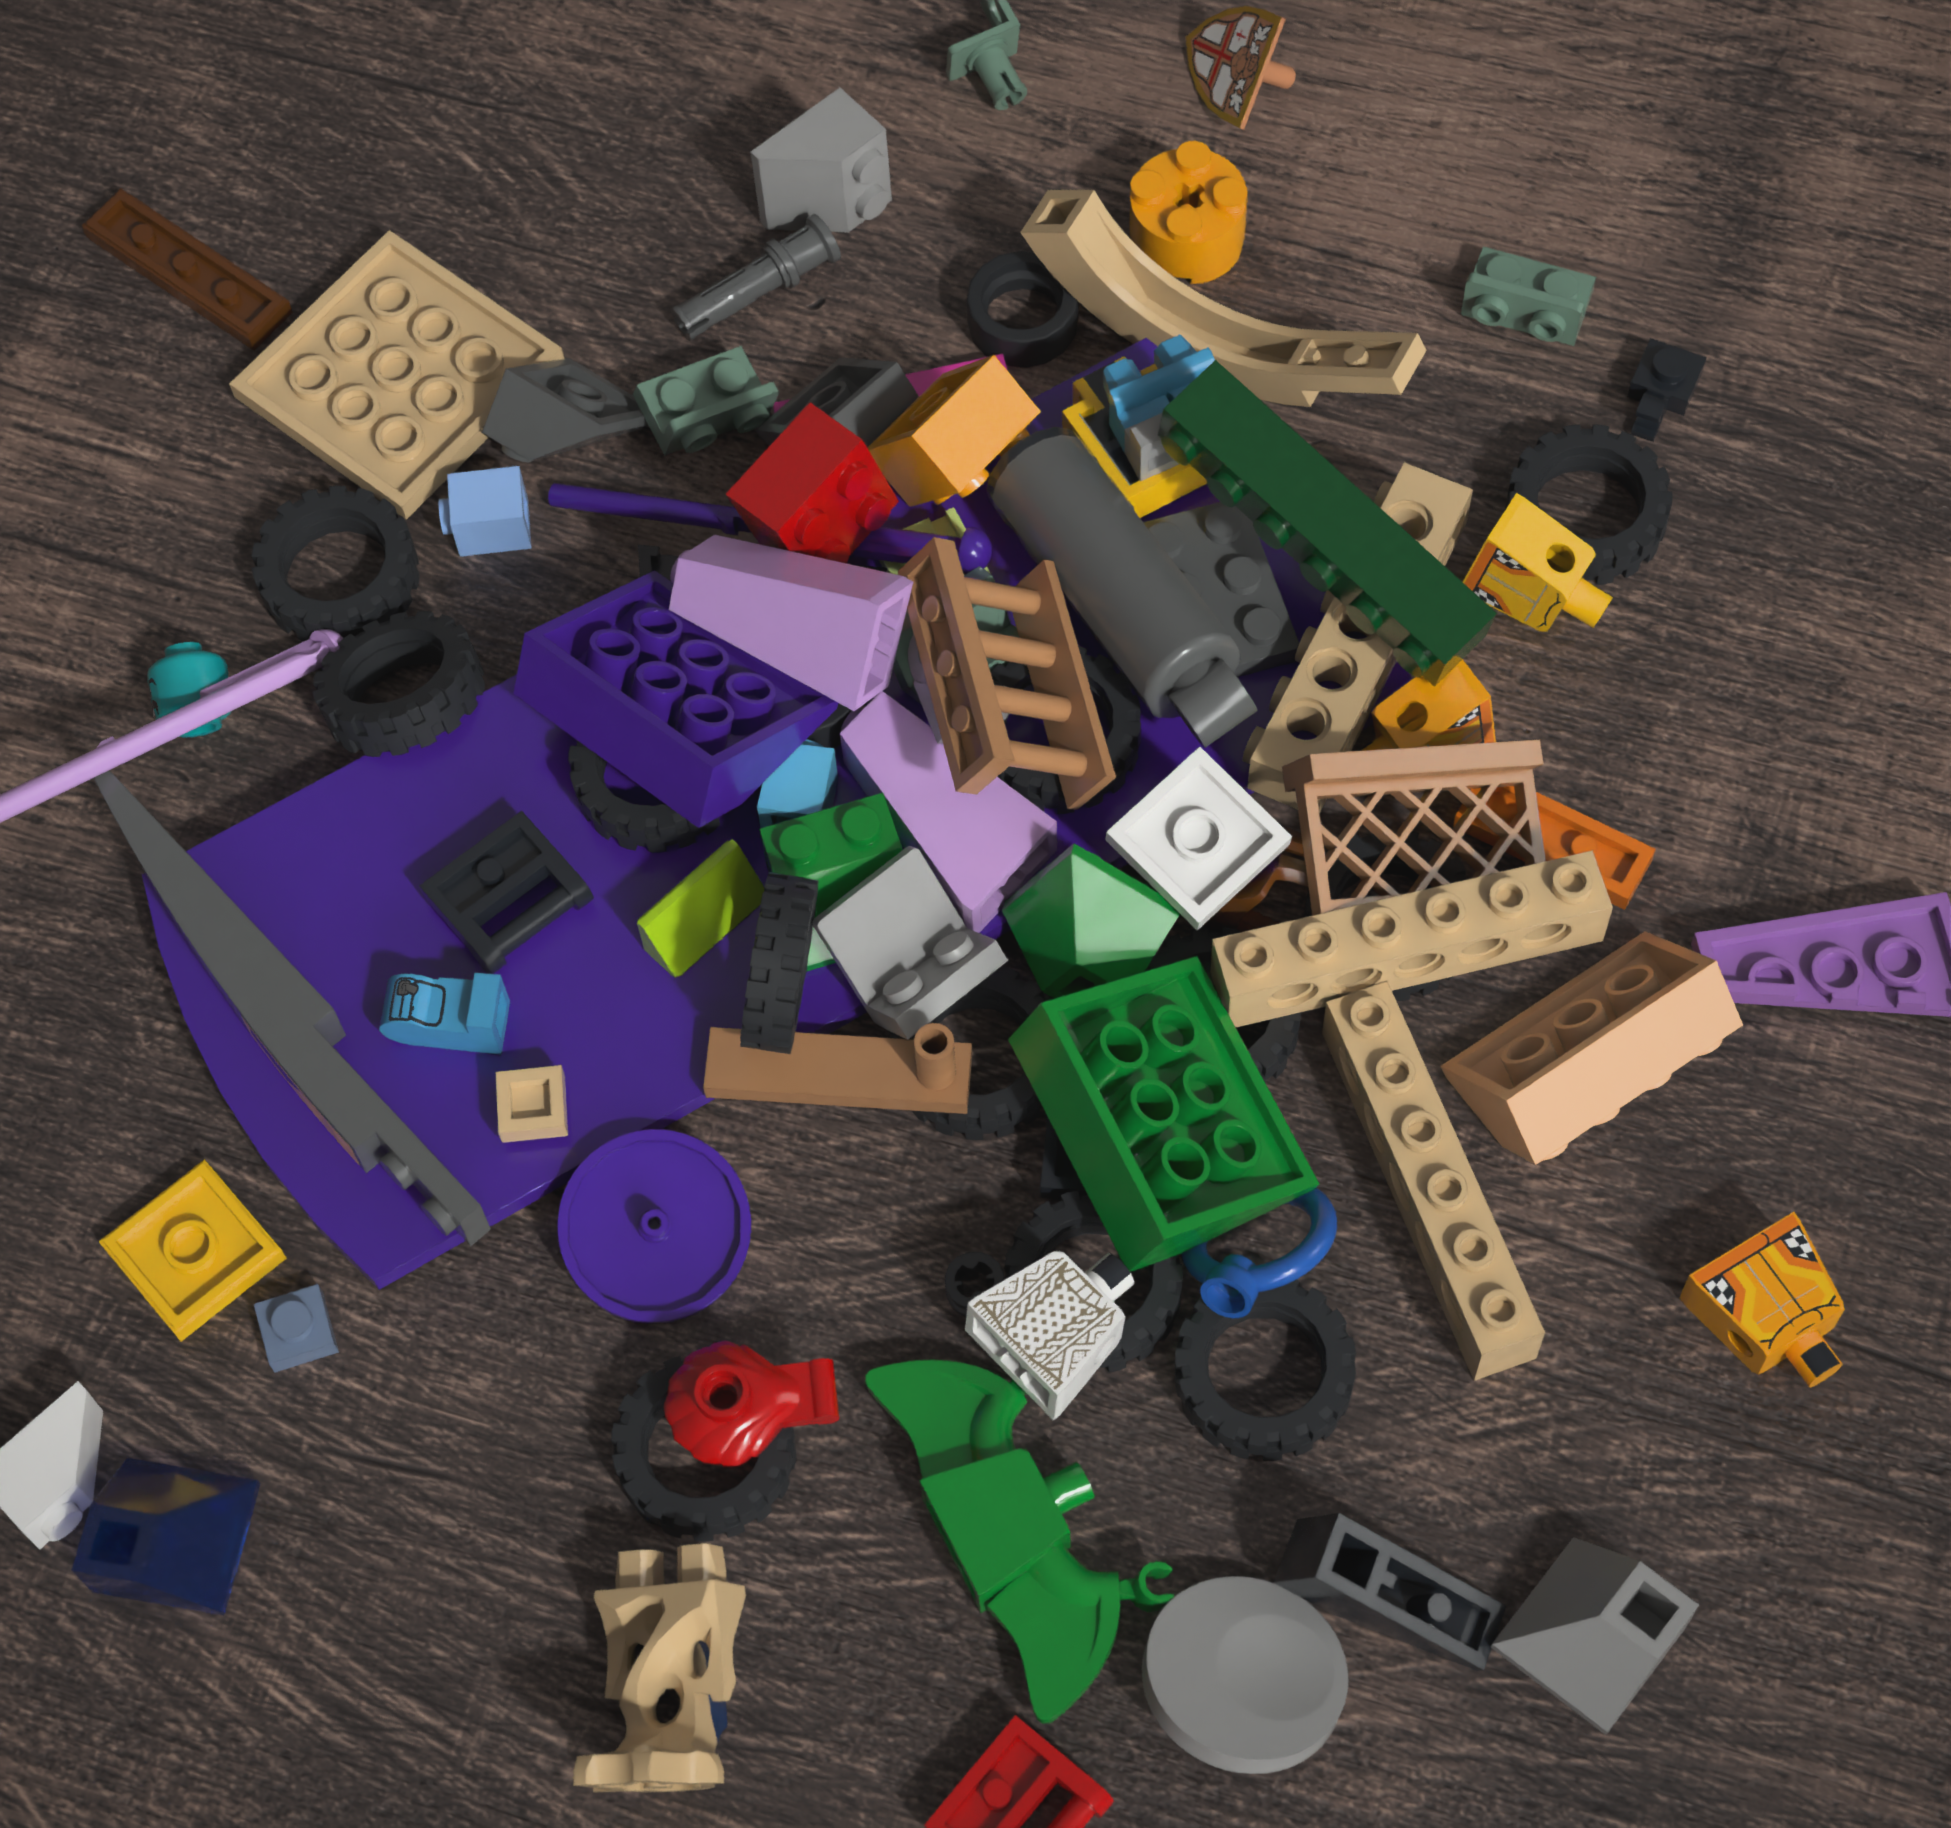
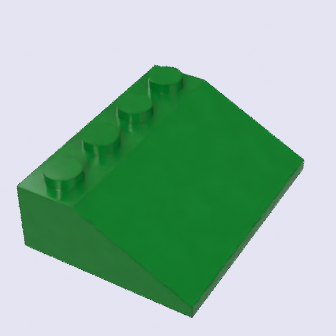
M1197 956L1042 1002L1008 1039L1123 1264L1130 1272L1182 1254L1313 1191L1320 1185Z

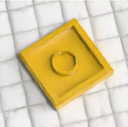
M205 1159L98 1241L180 1342L287 1259L281 1248Z

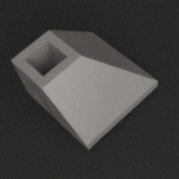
M1573 1537L1492 1643L1491 1648L1599 1731L1607 1735L1685 1630L1699 1604L1641 1561Z

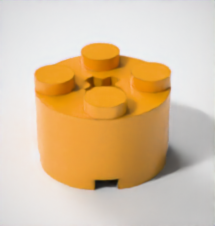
M1187 141L1182 143L1178 149H1172L1156 155L1139 169L1130 182V239L1156 264L1173 277L1191 278L1190 284H1202L1221 277L1238 261L1245 239L1248 192L1243 176L1229 160L1210 151L1206 144L1199 141Z

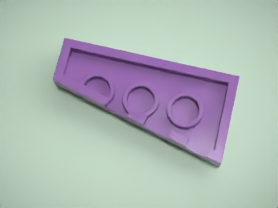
M1947 892L1696 932L1691 942L1694 952L1717 961L1734 1003L1951 1017V904Z

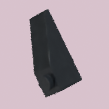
M1340 1513L1296 1520L1273 1582L1330 1614L1476 1671L1485 1670L1492 1649L1491 1645L1496 1638L1506 1605Z

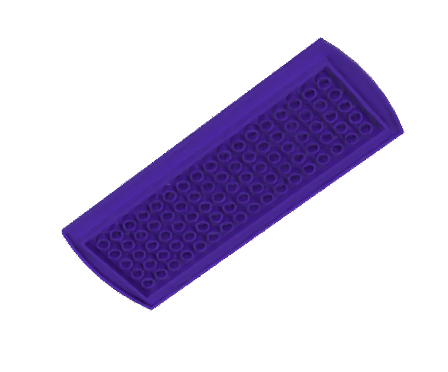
M1144 338L1032 398L1031 400L1041 412L1025 428L1030 435L1052 427L1062 428V411L1073 405L1074 381L1123 356L1128 360H1133L1140 372L1154 364V350L1158 346L1148 338ZM999 454L985 467L989 477L1001 458ZM989 477L980 487L964 498L954 494L939 505L929 501L909 507L889 483L899 502L891 510L888 519L881 527L903 529L927 518L932 522L946 516V510L954 507L966 529L968 527H976L982 530L990 539L992 557L987 568L996 583L1016 586L1037 566L1021 545L1017 534L1003 521L989 502L986 489ZM1205 484L1140 519L1142 522L1220 501L1211 493L1208 485ZM1259 537L1300 643L1304 632L1309 626L1316 629L1320 626L1325 616V613H1322L1320 609L1326 592L1319 591L1305 579L1300 571V564L1282 548L1277 550L1270 547ZM849 556L847 564L882 567L879 560ZM1064 597L1078 646L1087 648V654L1095 658L1098 654H1101L1111 660ZM1007 611L1011 624L1016 627L1013 613ZM1360 632L1344 633V635L1353 639L1367 637ZM1293 662L1237 677L1253 700L1258 711L1206 748L1199 743L1180 716L1176 718L1155 717L1138 696L1140 702L1141 743L1138 748V760L1132 772L1128 770L1125 773V783L1116 793L1113 794L1109 790L1103 795V802L1096 806L1087 808L1086 804H1084L1075 812L1067 814H1057V808L1044 809L1046 814L1057 821V851L1031 879L1074 843L1088 852L1096 854L1117 869L1129 864L1105 840L1106 832L1199 747L1249 795L1254 793V791L1248 789L1250 764L1243 761L1246 745L1257 726L1264 729L1267 728L1274 714L1269 711V705L1278 682L1283 676L1292 679L1300 663ZM1398 662L1395 663L1372 711L1378 704L1412 680L1411 674L1405 671ZM1113 663V670L1119 674V669ZM892 670L889 686L883 692L930 726L923 706L901 689L894 670ZM517 674L484 691L483 695H477L478 705L471 715L464 714L460 718L461 725L449 734L444 731L435 736L437 741L431 745L421 748L420 744L409 747V753L392 756L390 751L382 752L380 757L363 756L186 851L334 1009L346 1036L336 1043L333 1048L481 1205L490 1227L568 1183L582 1161L594 1150L611 1139L634 1131L663 1129L716 1099L706 1098L703 1088L710 1027L742 1029L747 981L760 906L679 977L671 976L644 950L637 922L644 913L727 840L733 839L740 846L764 888L769 873L765 863L759 831L761 827L757 811L762 784L743 804L732 809L729 814L725 813L720 816V825L713 832L707 835L703 831L695 836L696 842L687 847L679 848L678 844L666 846V852L654 853L649 852L648 847L637 845L636 851L621 847L618 839L613 836L609 840L602 837L595 830L593 821H587L584 817L571 782L569 750L570 745L576 746L577 740L513 694ZM1322 681L1318 683L1320 686L1326 689H1338L1343 687L1342 685L1334 681ZM1132 688V694L1134 696L1137 695V693ZM873 697V698L870 699L868 702H866V706H867L875 697ZM1095 704L1105 740H1107L1110 734V723L1104 711ZM1370 713L1362 731L1373 725L1372 713ZM1009 714L1005 723L1009 740L1050 747L1042 719ZM1296 731L1292 733L1294 737L1302 740H1311L1317 737L1309 731ZM841 744L834 748L838 782L832 807L868 797L845 766ZM607 762L604 781L606 787L613 795L631 804L650 806L663 804L661 800ZM520 811H523L581 876L591 890L594 899L579 911L572 907L507 955L505 957L507 964L494 973L501 975L510 999L502 1055L402 1044L383 1036L379 1031L387 982L391 976L397 974H417L437 980L439 977L474 980L475 973L488 974L476 961L466 945L423 897L419 885ZM142 874L158 947L184 1020L225 1102L269 1170L320 1233L378 1290L463 1243L465 1240L455 1229L445 1236L432 1223L421 1208V1205L427 1199L413 1184L405 1191L402 1190L387 1174L380 1163L366 1173L325 1128L251 1036L188 945L146 874ZM548 876L483 924L481 928L490 937L556 888L557 885ZM1002 909L984 927L980 934L997 939L1011 931ZM837 963L806 972L796 1032L830 1034L867 1013ZM562 1065L565 1074L568 1136L502 1143L498 1133L496 1072Z

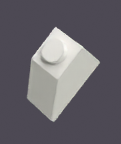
M78 1381L0 1448V1508L39 1550L49 1541H58L71 1533L80 1523L83 1517L82 1512L93 1503L103 1410Z

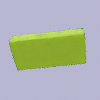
M733 839L727 840L638 919L637 925L644 950L673 977H679L761 905L764 886L740 846Z

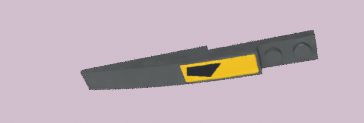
M110 770L94 777L101 794L134 855L188 945L251 1036L325 1128L366 1173L380 1163L387 1174L402 1190L405 1191L413 1184L427 1199L421 1205L422 1210L445 1236L455 1229L472 1246L490 1231L491 1228L481 1205L333 1048L336 1043L346 1036L334 1009Z

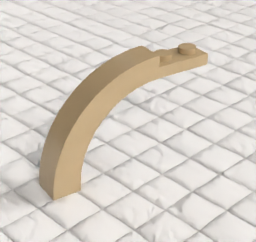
M1047 190L1020 232L1035 255L1054 278L1095 317L1132 344L1148 338L1155 345L1159 346L1161 342L1177 335H1182L1197 352L1209 347L1215 360L1263 401L1311 407L1320 391L1401 395L1427 351L1418 333L1299 329L1255 319L1214 302L1173 277L1147 256L1111 217L1095 190Z

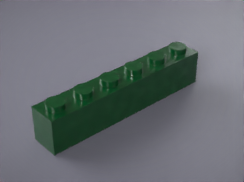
M1217 360L1210 364L1163 409L1158 436L1161 438L1165 451L1179 464L1184 466L1190 464L1207 480L1211 493L1227 507L1236 506L1253 521L1256 533L1267 545L1277 550L1282 548L1300 564L1299 568L1302 575L1313 587L1322 592L1328 590L1346 606L1349 618L1359 629L1371 635L1376 633L1393 649L1397 662L1409 674L1415 677L1423 676L1435 687L1486 637L1497 613Z

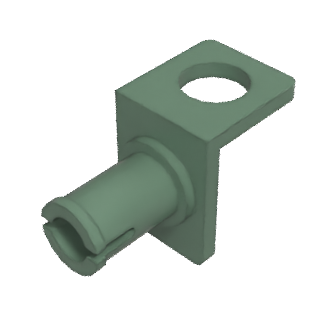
M980 0L981 7L993 28L950 46L947 53L946 74L949 80L953 81L972 72H977L989 92L997 110L1008 109V104L1005 100L1007 96L1012 106H1015L1028 93L1025 84L1021 82L1008 58L1017 53L1020 23L1007 0Z

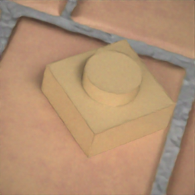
M562 1065L496 1072L498 1133L502 1143L568 1136L565 1074Z

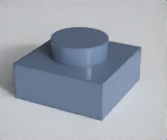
M319 1284L254 1304L268 1362L274 1373L339 1353L324 1293Z

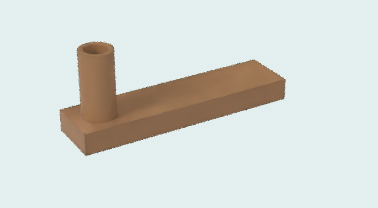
M929 1023L922 1026L915 1034L914 1040L795 1032L791 1054L740 1047L741 1029L710 1027L703 1087L706 1098L967 1114L972 1043L954 1042L950 1029L939 1023Z

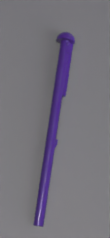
M553 483L548 493L549 504L552 507L720 529L725 534L738 536L739 531L752 533L735 507L558 483ZM880 527L872 531L850 556L906 564L933 537L955 542L962 571L966 575L979 566L983 569L986 568L992 557V544L988 536L976 527H968L962 537Z

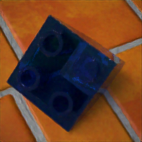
M127 1458L91 1503L71 1571L93 1593L225 1616L261 1484L255 1479Z

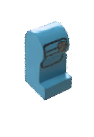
M475 973L474 980L440 977L437 980L417 974H397L391 976L387 982L379 1031L390 1040L402 1044L502 1055L510 999L502 977L499 974Z

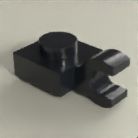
M1650 338L1631 381L1627 396L1640 401L1635 415L1637 419L1631 430V435L1654 442L1667 410L1685 415L1703 373L1707 357Z

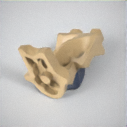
M705 1543L677 1547L678 1583L664 1584V1552L655 1550L618 1552L616 1589L595 1591L594 1600L602 1617L607 1638L608 1668L605 1698L620 1700L619 1705L626 1721V1736L616 1751L577 1756L573 1770L575 1786L593 1787V1792H675L714 1788L715 1784L724 1783V1768L715 1750L722 1732L728 1726L726 1701H730L736 1683L733 1667V1643L746 1593L745 1586L726 1582L723 1547ZM638 1644L644 1645L643 1650L634 1663L636 1646ZM666 1689H675L680 1696L678 1712L672 1720L667 1723H660L656 1718L655 1711L658 1699Z

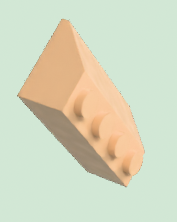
M1644 931L1441 1065V1068L1448 1081L1503 1148L1536 1165L1542 1160H1548L1561 1154L1567 1148L1570 1141L1594 1125H1600L1613 1119L1619 1113L1622 1106L1643 1092L1665 1084L1674 1071L1695 1057L1708 1054L1717 1049L1723 1039L1743 1026V1023L1716 960Z

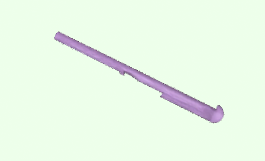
M330 629L316 630L312 632L310 639L201 690V699L117 739H114L113 736L101 741L96 749L0 794V823L315 670L323 669L321 664L323 658L328 652L335 653L340 648L338 643L343 637Z

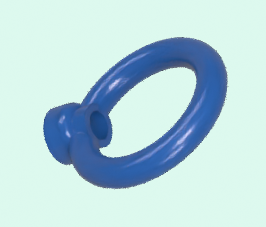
M1316 1187L1313 1191L1286 1203L1305 1211L1310 1218L1311 1224L1309 1232L1303 1241L1292 1251L1280 1258L1255 1265L1254 1262L1244 1256L1232 1254L1226 1256L1220 1263L1208 1254L1207 1242L1181 1254L1183 1263L1189 1273L1202 1283L1200 1289L1201 1297L1212 1311L1227 1318H1242L1251 1311L1258 1292L1272 1290L1291 1283L1317 1266L1331 1248L1337 1232L1335 1208L1321 1190Z

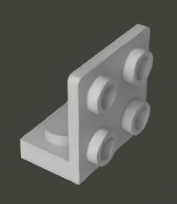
M912 846L906 847L813 920V927L873 1022L907 1040L915 1035L922 1026L929 1024L1008 961L995 939L966 927L919 849Z

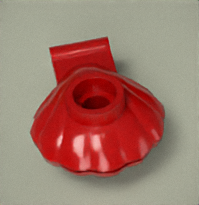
M726 1340L713 1343L709 1347L701 1348L689 1354L684 1359L683 1365L669 1379L668 1396L664 1403L665 1418L671 1426L674 1440L690 1451L693 1458L705 1464H722L726 1467L740 1466L751 1457L760 1455L775 1439L782 1428L812 1424L824 1425L839 1420L833 1360L819 1358L808 1362L774 1366L745 1344L738 1346Z

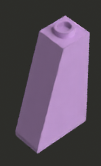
M713 535L693 549L685 550L676 559L670 574L673 588L669 604V610L853 711L889 686L913 586V581L901 575L719 535Z
M883 691L867 706L862 705L857 710H852L845 719L840 733L845 766L868 797L884 793L901 844L904 848L912 846L920 850L966 927L980 933L1000 912L1005 900L1025 885L1057 851V821L998 777L977 795L956 792L944 745L937 744L931 727Z

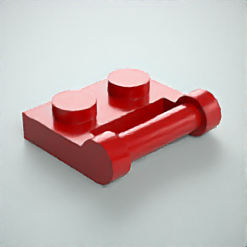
M1015 1715L924 1824V1828H1020L1056 1783L1069 1792L1072 1797L1047 1828H1084L1093 1816L1100 1819L1113 1804L1114 1799L1101 1785Z

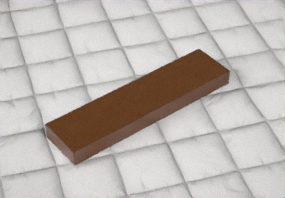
M122 188L82 225L84 233L89 240L253 351L293 313L289 300Z

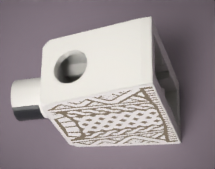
M1053 1251L972 1299L967 1305L965 1331L1054 1421L1062 1414L1119 1343L1122 1337L1125 1315L1114 1301L1134 1284V1280L1122 1261L1110 1253L1103 1256L1084 1273L1064 1252Z

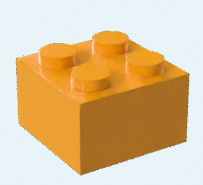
M992 355L943 373L867 448L884 477L909 507L929 501L939 505L954 494L964 498L980 487L989 477L985 467L998 454L1002 457L1018 441L1029 436L1030 433L1025 427L1041 411L996 356Z

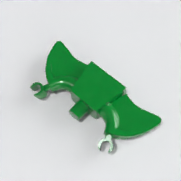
M914 1360L885 1365L870 1370L865 1377L866 1387L874 1399L900 1425L915 1448L922 1474V1480H920L922 1500L980 1613L988 1610L1013 1639L1024 1667L1033 1713L1037 1721L1042 1724L1053 1722L1087 1691L1102 1670L1116 1639L1120 1618V1600L1131 1599L1134 1605L1142 1611H1158L1174 1597V1594H1153L1147 1588L1145 1580L1147 1578L1154 1580L1165 1578L1173 1571L1172 1568L1164 1562H1150L1133 1578L1119 1579L1118 1572L1088 1570L1068 1551L1071 1548V1532L1062 1514L1094 1499V1492L1086 1474L1077 1461L1048 1476L1042 1477L1029 1451L1026 1448H1015L1012 1425L1028 1401L1024 1396L1026 1392L1013 1379L1008 1382L986 1369L946 1360Z

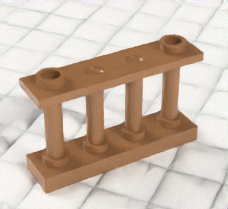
M933 537L897 573L913 581L907 610L956 792L977 795L1008 767L1058 774L1067 808L1078 810L1114 780L1116 775L1054 561L1043 560L1016 586L965 577L955 542ZM972 604L1011 611L1019 637L979 630ZM987 658L1027 665L1035 692L994 685ZM1002 713L1042 719L1050 747L1009 740Z

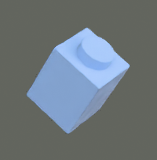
M520 466L447 474L449 498L439 499V517L443 535L453 534L460 557L532 549L528 496Z

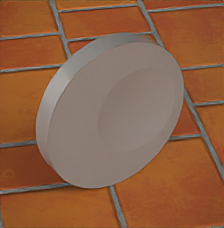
M1238 1576L1214 1578L1195 1584L1179 1593L1162 1609L1156 1618L1143 1654L1142 1682L1144 1693L1159 1725L1186 1752L1207 1764L1227 1771L1248 1774L1270 1773L1284 1770L1303 1762L1318 1751L1330 1737L1341 1715L1348 1693L1349 1680L1346 1657L1337 1635L1326 1619L1302 1597L1277 1584L1256 1578Z

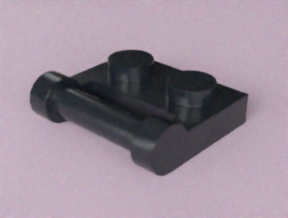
M520 811L419 885L423 897L466 945L476 961L488 974H494L507 964L505 960L507 955L573 907L579 911L594 899L591 890L581 876L523 811ZM548 876L557 885L556 888L490 937L481 928L483 924Z

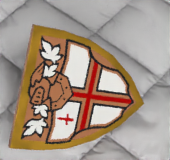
M1251 6L1230 8L1206 19L1185 37L1189 69L1197 92L1208 109L1224 121L1240 129H1244L1262 82L1282 89H1288L1295 81V70L1293 67L1271 61L1286 20L1285 18L1270 11Z

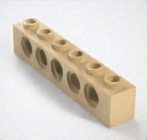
M1404 462L1393 484L1387 481L1382 483L1374 503L1445 566L1467 523L1473 489ZM1328 590L1321 604L1320 611L1325 613V616L1318 629L1309 626L1304 632L1295 655V661L1300 664L1292 679L1283 676L1278 682L1269 705V711L1274 714L1266 729L1259 726L1254 729L1243 754V761L1250 764L1248 789L1297 810L1296 791L1285 792L1282 766L1309 754L1351 752L1397 662L1393 649L1376 633L1371 635L1359 629L1349 618L1346 606ZM1360 632L1367 637L1353 639L1347 637L1344 633ZM1322 681H1334L1339 683L1343 687L1338 689H1326L1320 686L1318 683ZM1296 731H1309L1317 737L1311 740H1302L1294 737L1292 733ZM1318 799L1319 814L1327 799Z
M1592 850L1215 938L1212 940L1210 973L1216 992L1235 1027H1240L1325 1007L1327 1001L1388 981L1393 991L1601 942L1604 939L1613 906Z
M1388 981L1327 1001L1322 1030L1323 1037L1473 1380L1476 1381L1536 1359L1545 1331Z

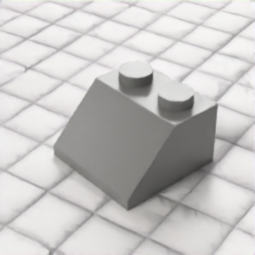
M840 87L751 151L760 223L767 230L798 231L806 226V218L816 214L825 222L831 232H850L863 221L876 218L886 208L887 204L892 201L886 128Z

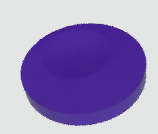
M648 1129L630 1132L613 1138L598 1147L582 1161L570 1178L559 1206L557 1232L561 1254L569 1274L579 1289L593 1303L608 1313L625 1320L645 1324H663L683 1320L698 1314L716 1302L733 1284L741 1271L748 1252L751 1237V1213L748 1198L739 1177L731 1165L716 1150L699 1139L684 1133L663 1129Z

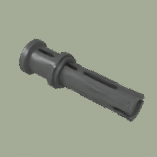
M811 215L805 219L806 226L779 242L775 239L766 242L764 248L761 249V255L752 260V262L733 271L692 298L670 308L671 315L675 318L673 320L683 336L688 341H691L721 320L723 321L779 286L783 289L795 287L800 284V276L823 262L827 261L833 264L840 260L841 253L838 244L825 222L818 215Z

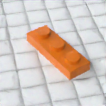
M1514 786L1497 787L1486 802V805L1508 825L1518 813ZM1481 788L1470 789L1475 795L1481 790ZM1536 792L1546 861L1593 850L1611 903L1625 910L1649 868L1656 849ZM1463 804L1455 815L1453 827L1467 809ZM1477 816L1465 832L1493 847L1500 838ZM1510 846L1505 851L1506 853L1524 861V859Z

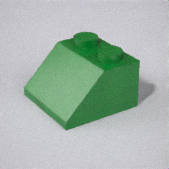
M883 792L759 829L768 872L819 881L815 917L903 850ZM814 927L812 929L807 971L836 963Z

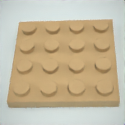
M389 230L229 385L236 399L362 489L373 492L376 499L381 501L384 498L395 507L397 514L407 520L447 480V474L454 473L489 438L482 431L505 369L562 360L564 355L560 346Z

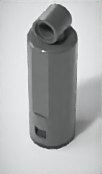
M1052 427L1027 436L1009 449L1000 458L990 474L986 488L989 502L1003 521L1017 534L1021 545L1036 565L1043 560L1054 561L1063 596L1152 715L1158 718H1176L1180 716L1199 743L1206 748L1258 710L1253 700L1235 675L1241 660V654L1233 638L1138 517L1133 505L1113 479L1100 467L1097 459L1081 438L1071 429Z

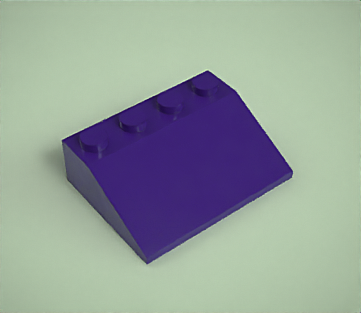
M655 570L524 633L513 694L698 828L743 804L838 707V702L670 611L669 604L673 583Z

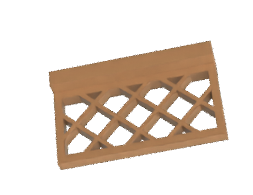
M1540 739L1309 754L1282 766L1285 792L1296 791L1312 916L1403 895L1395 891L1380 877L1395 854L1419 875L1408 893L1425 890L1428 884L1432 887L1450 884L1438 873V870L1452 850L1476 870L1472 878L1498 873L1499 871L1494 867L1509 846L1524 859L1525 866L1545 862L1533 775L1534 768L1544 765ZM1514 786L1518 813L1509 825L1486 805V802L1497 787ZM1481 788L1477 795L1469 789ZM1448 790L1467 807L1453 829L1429 809V806L1440 791ZM1425 792L1420 800L1412 793ZM1391 794L1410 811V814L1396 833H1393L1371 813L1383 795ZM1367 796L1362 804L1355 797ZM1333 798L1353 816L1338 838L1321 824L1318 799ZM1476 816L1500 837L1485 859L1462 839V836ZM1419 820L1443 841L1429 863L1404 842ZM1361 825H1364L1386 845L1371 868L1346 847ZM1324 847L1328 849V852L1326 853V855H1325ZM1338 858L1362 881L1350 898L1331 900L1327 872ZM1370 889L1374 890L1379 895L1365 897Z

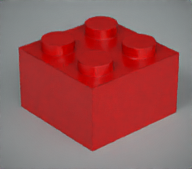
M811 402L726 493V496L760 545L846 564L849 556L864 539L886 522L891 510L899 502L863 440Z

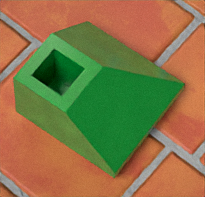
M1075 843L1005 900L1002 909L1041 991L1054 999L1144 972L1179 917V912L1152 887L1139 882L1105 862L1096 854L1088 852Z

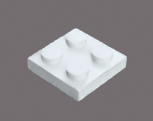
M1199 747L1106 832L1105 840L1198 930L1290 845L1292 836Z

